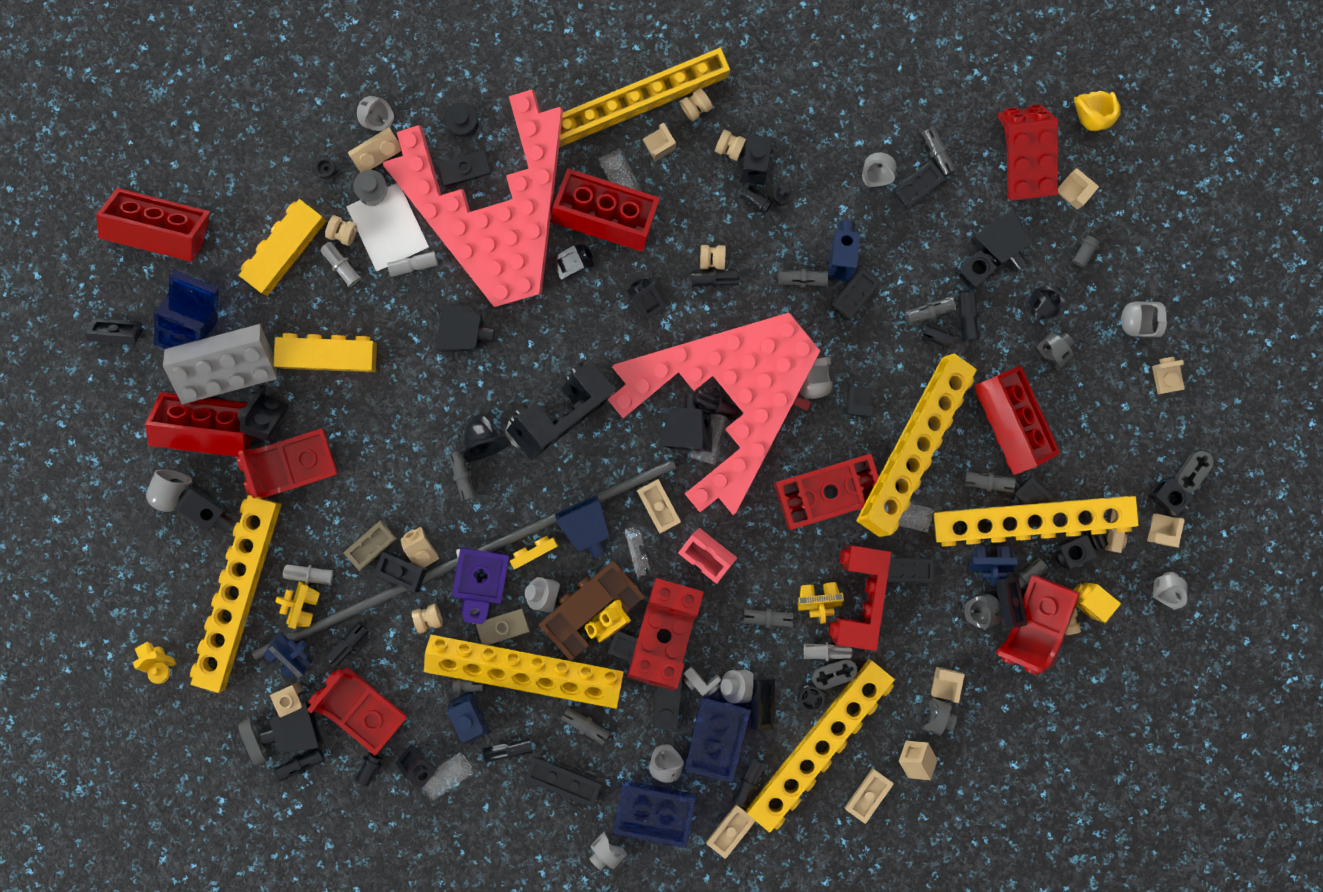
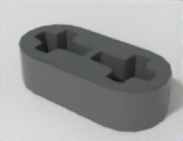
M1206 451L1192 453L1178 471L1174 480L1183 487L1184 481L1182 478L1189 477L1192 473L1193 475L1189 479L1191 486H1184L1183 488L1187 492L1195 491L1212 469L1214 461L1212 456ZM1204 457L1203 463L1205 466H1199L1195 470L1198 465L1196 458Z
M840 659L819 666L812 672V682L819 689H828L849 682L856 677L858 672L857 666L850 659ZM846 663L848 667L852 666L849 676H845L844 673L836 675V671L843 669V664ZM821 671L825 675L833 673V676L826 679L827 683L822 684L821 681H816V678L820 677L819 672Z
M249 718L238 724L239 732L253 764L258 766L269 760L268 751L261 742L260 732L255 721Z

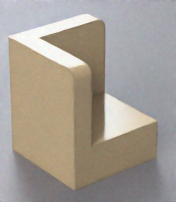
M664 123L659 125V130L643 138V142L654 161L659 160L676 149V142Z
M1076 168L1058 187V194L1078 210L1088 201L1099 186Z
M1153 514L1147 541L1179 548L1184 519Z
M936 667L931 695L959 703L965 674L959 671Z
M906 741L899 762L908 778L931 780L937 758L929 743Z

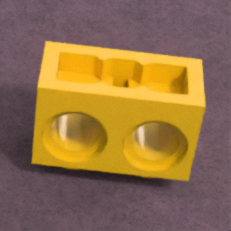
M1084 582L1074 588V591L1081 593L1076 607L1093 620L1106 623L1121 604L1098 584Z

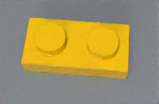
M545 536L534 542L535 548L527 551L525 547L513 553L515 558L510 560L513 569L515 570L558 547L559 545L555 537L549 540L548 536Z

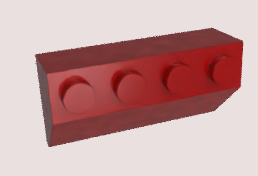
M567 168L552 207L551 223L643 252L660 197Z
M117 188L96 214L98 238L193 262L202 248L210 211Z
M1021 365L974 386L977 398L982 403L986 412V418L995 432L997 443L1001 446L1007 465L1011 468L1013 475L1037 467L1060 454Z
M160 392L145 423L148 445L239 457L238 451L249 450L253 436L240 432V421H238L240 409L246 407L248 403L204 398L182 404L177 394Z

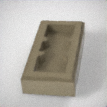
M380 520L343 553L361 571L397 538Z
M523 608L486 619L483 624H476L483 645H490L530 632Z

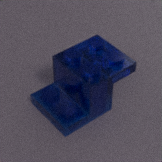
M173 270L169 275V293L154 311V345L168 349L205 339L218 322L219 287Z

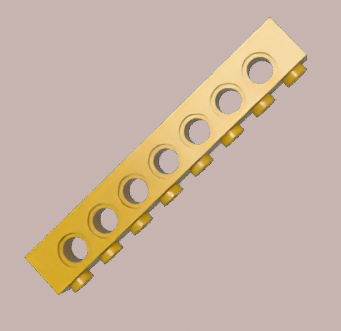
M721 47L563 112L559 148L693 93L698 88L702 89L729 78L730 68Z
M955 353L942 357L856 520L879 537L891 535L898 529L902 513L910 506V498L921 484V476L930 467L934 451L941 446L945 430L953 423L952 417L964 401L962 398L964 393L974 382L973 376L977 369ZM928 421L931 423V429L928 426ZM917 442L920 443L921 450L918 448ZM907 462L910 465V471L907 469ZM896 482L899 485V492L896 490ZM885 503L888 505V513L885 511L884 508Z
M248 495L247 499L243 500L240 507V513H242L240 523H236L233 530V536H235L233 546L228 548L226 553L228 563L226 569H223L219 576L221 586L219 592H216L212 599L211 606L214 609L212 615L205 622L204 630L207 632L204 640L202 639L198 645L197 654L200 655L197 663H194L190 672L192 681L190 685L217 693L226 690L280 512L281 503L268 499H253L251 495ZM255 515L260 519V526L257 529L251 525V519ZM247 539L253 542L251 552H247L244 549V542ZM240 562L246 566V573L243 576L237 572V565ZM232 586L239 590L237 599H233L230 596ZM224 610L231 612L232 619L229 623L223 619ZM218 633L224 636L225 642L223 646L216 643L215 638ZM210 657L217 660L216 669H212L209 666L208 661Z
M1136 496L933 512L936 542H941V546H955L956 541L966 540V544H980L981 539L991 538V542H1005L1006 537L1016 536V540H1030L1031 535L1041 534V538H1055L1056 533L1066 532V536H1080L1081 531L1091 530V534L1107 533L1106 529L1116 528V532H1131L1132 527L1138 526ZM1112 508L1116 512V518L1112 522H1106L1104 513L1107 509ZM1087 510L1091 515V520L1087 524H1081L1078 516L1082 511ZM1057 513H1063L1066 517V522L1058 527L1053 523V517ZM1038 515L1041 519L1040 526L1034 529L1030 528L1028 525L1029 517ZM1013 517L1016 520L1015 528L1009 531L1005 530L1003 527L1004 519ZM980 520H990L991 529L988 532L983 533L979 531L978 523ZM964 521L966 523L967 529L963 534L954 533L953 525L955 522Z
M430 635L424 659V672L615 709H617L624 671L436 635Z
M868 659L857 672L856 677L847 684L746 808L747 814L769 833L774 828L776 830L779 829L785 821L783 816L789 809L793 811L801 801L799 798L805 790L808 792L817 781L815 777L820 771L825 772L832 763L830 760L836 752L839 754L848 743L846 739L851 733L856 734L863 725L862 719L867 714L870 716L879 705L877 701L882 695L887 696L894 687L892 683L895 679L871 659ZM867 683L874 685V691L871 695H863L862 688ZM852 702L858 703V711L855 714H848L847 706ZM837 721L842 722L844 725L843 730L839 733H833L831 731L832 724ZM819 741H827L828 748L824 752L816 751L815 747ZM804 760H811L813 762L812 768L808 771L800 769V764ZM788 779H795L797 781V786L793 790H787L784 787ZM773 798L782 800L781 806L777 809L769 807V802Z

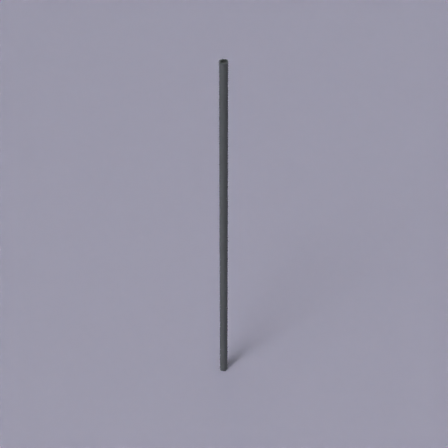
M672 459L597 493L599 501L601 503L675 469L676 465ZM555 513L481 546L476 550L494 552L557 523ZM458 558L427 571L422 584L456 569ZM396 585L311 624L310 627H304L286 637L297 642L408 591V589ZM270 643L252 651L253 658L257 660L264 657V653Z

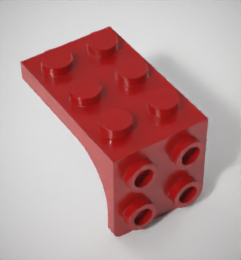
M1031 105L1028 109L1024 110L1006 108L1004 112L998 113V119L1004 127L1007 144V198L1012 201L1058 195V119L1044 108L1043 105Z
M324 428L268 446L238 451L237 464L240 471H244L247 480L244 481V486L247 494L251 495L253 499H265L339 475Z
M1035 574L1032 575L1023 598L1028 625L1012 628L1007 640L997 649L996 654L1001 656V660L1004 662L1020 664L1025 667L1024 669L1027 672L1036 675L1044 673L1053 667L1081 593Z
M349 667L332 672L324 682L327 685L326 688H322L308 701L311 706L307 709L310 713L318 712L334 721L375 756L408 717Z

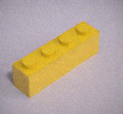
M300 199L289 205L286 210L287 215L282 221L274 224L271 229L272 234L267 240L259 243L253 258L246 260L241 266L239 276L266 296L270 294L327 222L326 219Z
M283 333V338L275 337L274 367L376 372L377 343L370 341V337L356 336L355 340H346V336L331 335V339H322V335L307 334V338H298V334Z

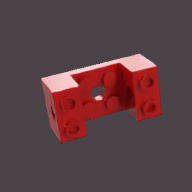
M863 455L774 482L787 529H796L863 508L879 478L872 455ZM829 484L837 488V495L833 499H828L824 495V488Z
M846 545L845 549H841L839 563L843 564V569L871 574V577L867 578L865 583V592H868L867 602H863L861 616L864 617V621L835 616V621L830 622L829 636H831L832 641L836 645L877 651L891 552L853 545Z
M658 578L655 579L627 678L672 691L678 688L684 667L682 662L694 619L698 615L703 591ZM660 630H667L670 633L671 639L668 643H661L657 639V633Z

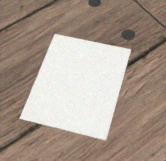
M397 183L388 187L385 198L376 206L365 205L360 200L346 206L353 222L357 223V231L376 271L388 267L387 263L405 259L429 247L404 192Z

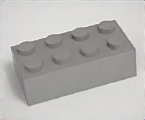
M260 324L168 348L164 352L163 368L182 404L277 379V368L274 367V354Z

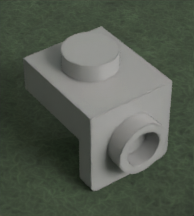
M691 665L683 671L686 676L683 678L684 682L691 690L696 688L702 696L706 693L711 695L720 687L719 682L721 678L718 674L706 683Z

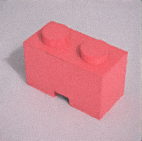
M698 528L678 552L692 565L698 566L702 570L701 572L716 584L737 559L736 556L701 528Z

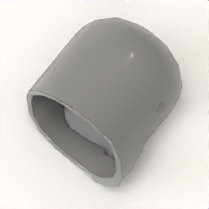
M1140 301L1127 304L1121 315V325L1124 332L1135 337H1161L1167 326L1164 304L1161 302ZM1156 307L1158 309L1157 321L1159 322L1158 328L1154 333L1152 318Z
M830 357L816 359L799 391L800 395L807 399H817L827 396L831 392L833 382L830 381L828 371L831 365Z
M156 470L146 492L147 502L159 511H175V507L180 502V494L190 488L192 478L175 470ZM178 479L184 483L170 482V480Z

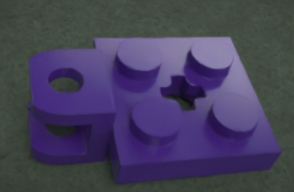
M460 547L452 597L463 598L461 613L465 622L483 624L487 618L489 602L501 604L509 560L508 554ZM484 569L483 571L487 574V578H482V581L478 582L477 577L473 576L474 572ZM472 609H478L476 614L470 613Z

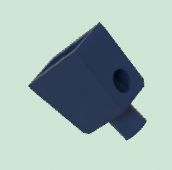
M840 221L839 230H835L831 241L827 270L828 279L850 282L856 271L860 233L854 232L855 223L853 221Z
M597 494L555 513L558 525L578 551L588 548L592 557H598L605 553L606 550L601 541L607 539L609 534Z
M467 692L449 701L447 713L462 743H471L491 733L472 692Z

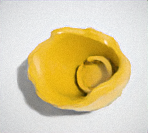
M1098 91L1074 97L1078 118L1087 130L1099 131L1111 128L1120 116V104L1114 92L1109 94Z

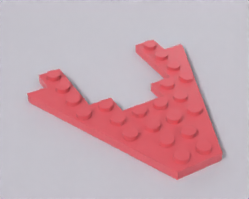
M532 89L509 96L529 168L506 175L512 200L470 212L464 190L460 189L441 195L423 128L420 125L397 132L403 156L383 162L386 170L494 307L542 294L563 108L557 107L540 113L535 91Z
M786 313L614 364L612 368L626 385L611 396L608 401L621 417L625 418L678 373H680L693 391L697 390L713 376L744 413L725 429L739 445L740 449L688 490L685 495L699 512L719 498L734 515L740 507L821 350L790 313Z

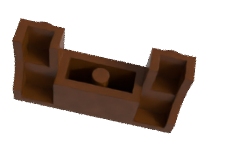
M614 560L592 579L589 576L585 577L577 584L580 589L573 595L570 591L559 600L561 605L538 624L570 661L590 645L578 629L613 599L620 600L623 610L628 613L637 603L645 598V595Z

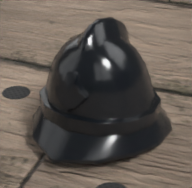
M476 415L471 418L464 430L463 458L471 462L491 456L507 448L509 440L503 438L495 430L486 416Z

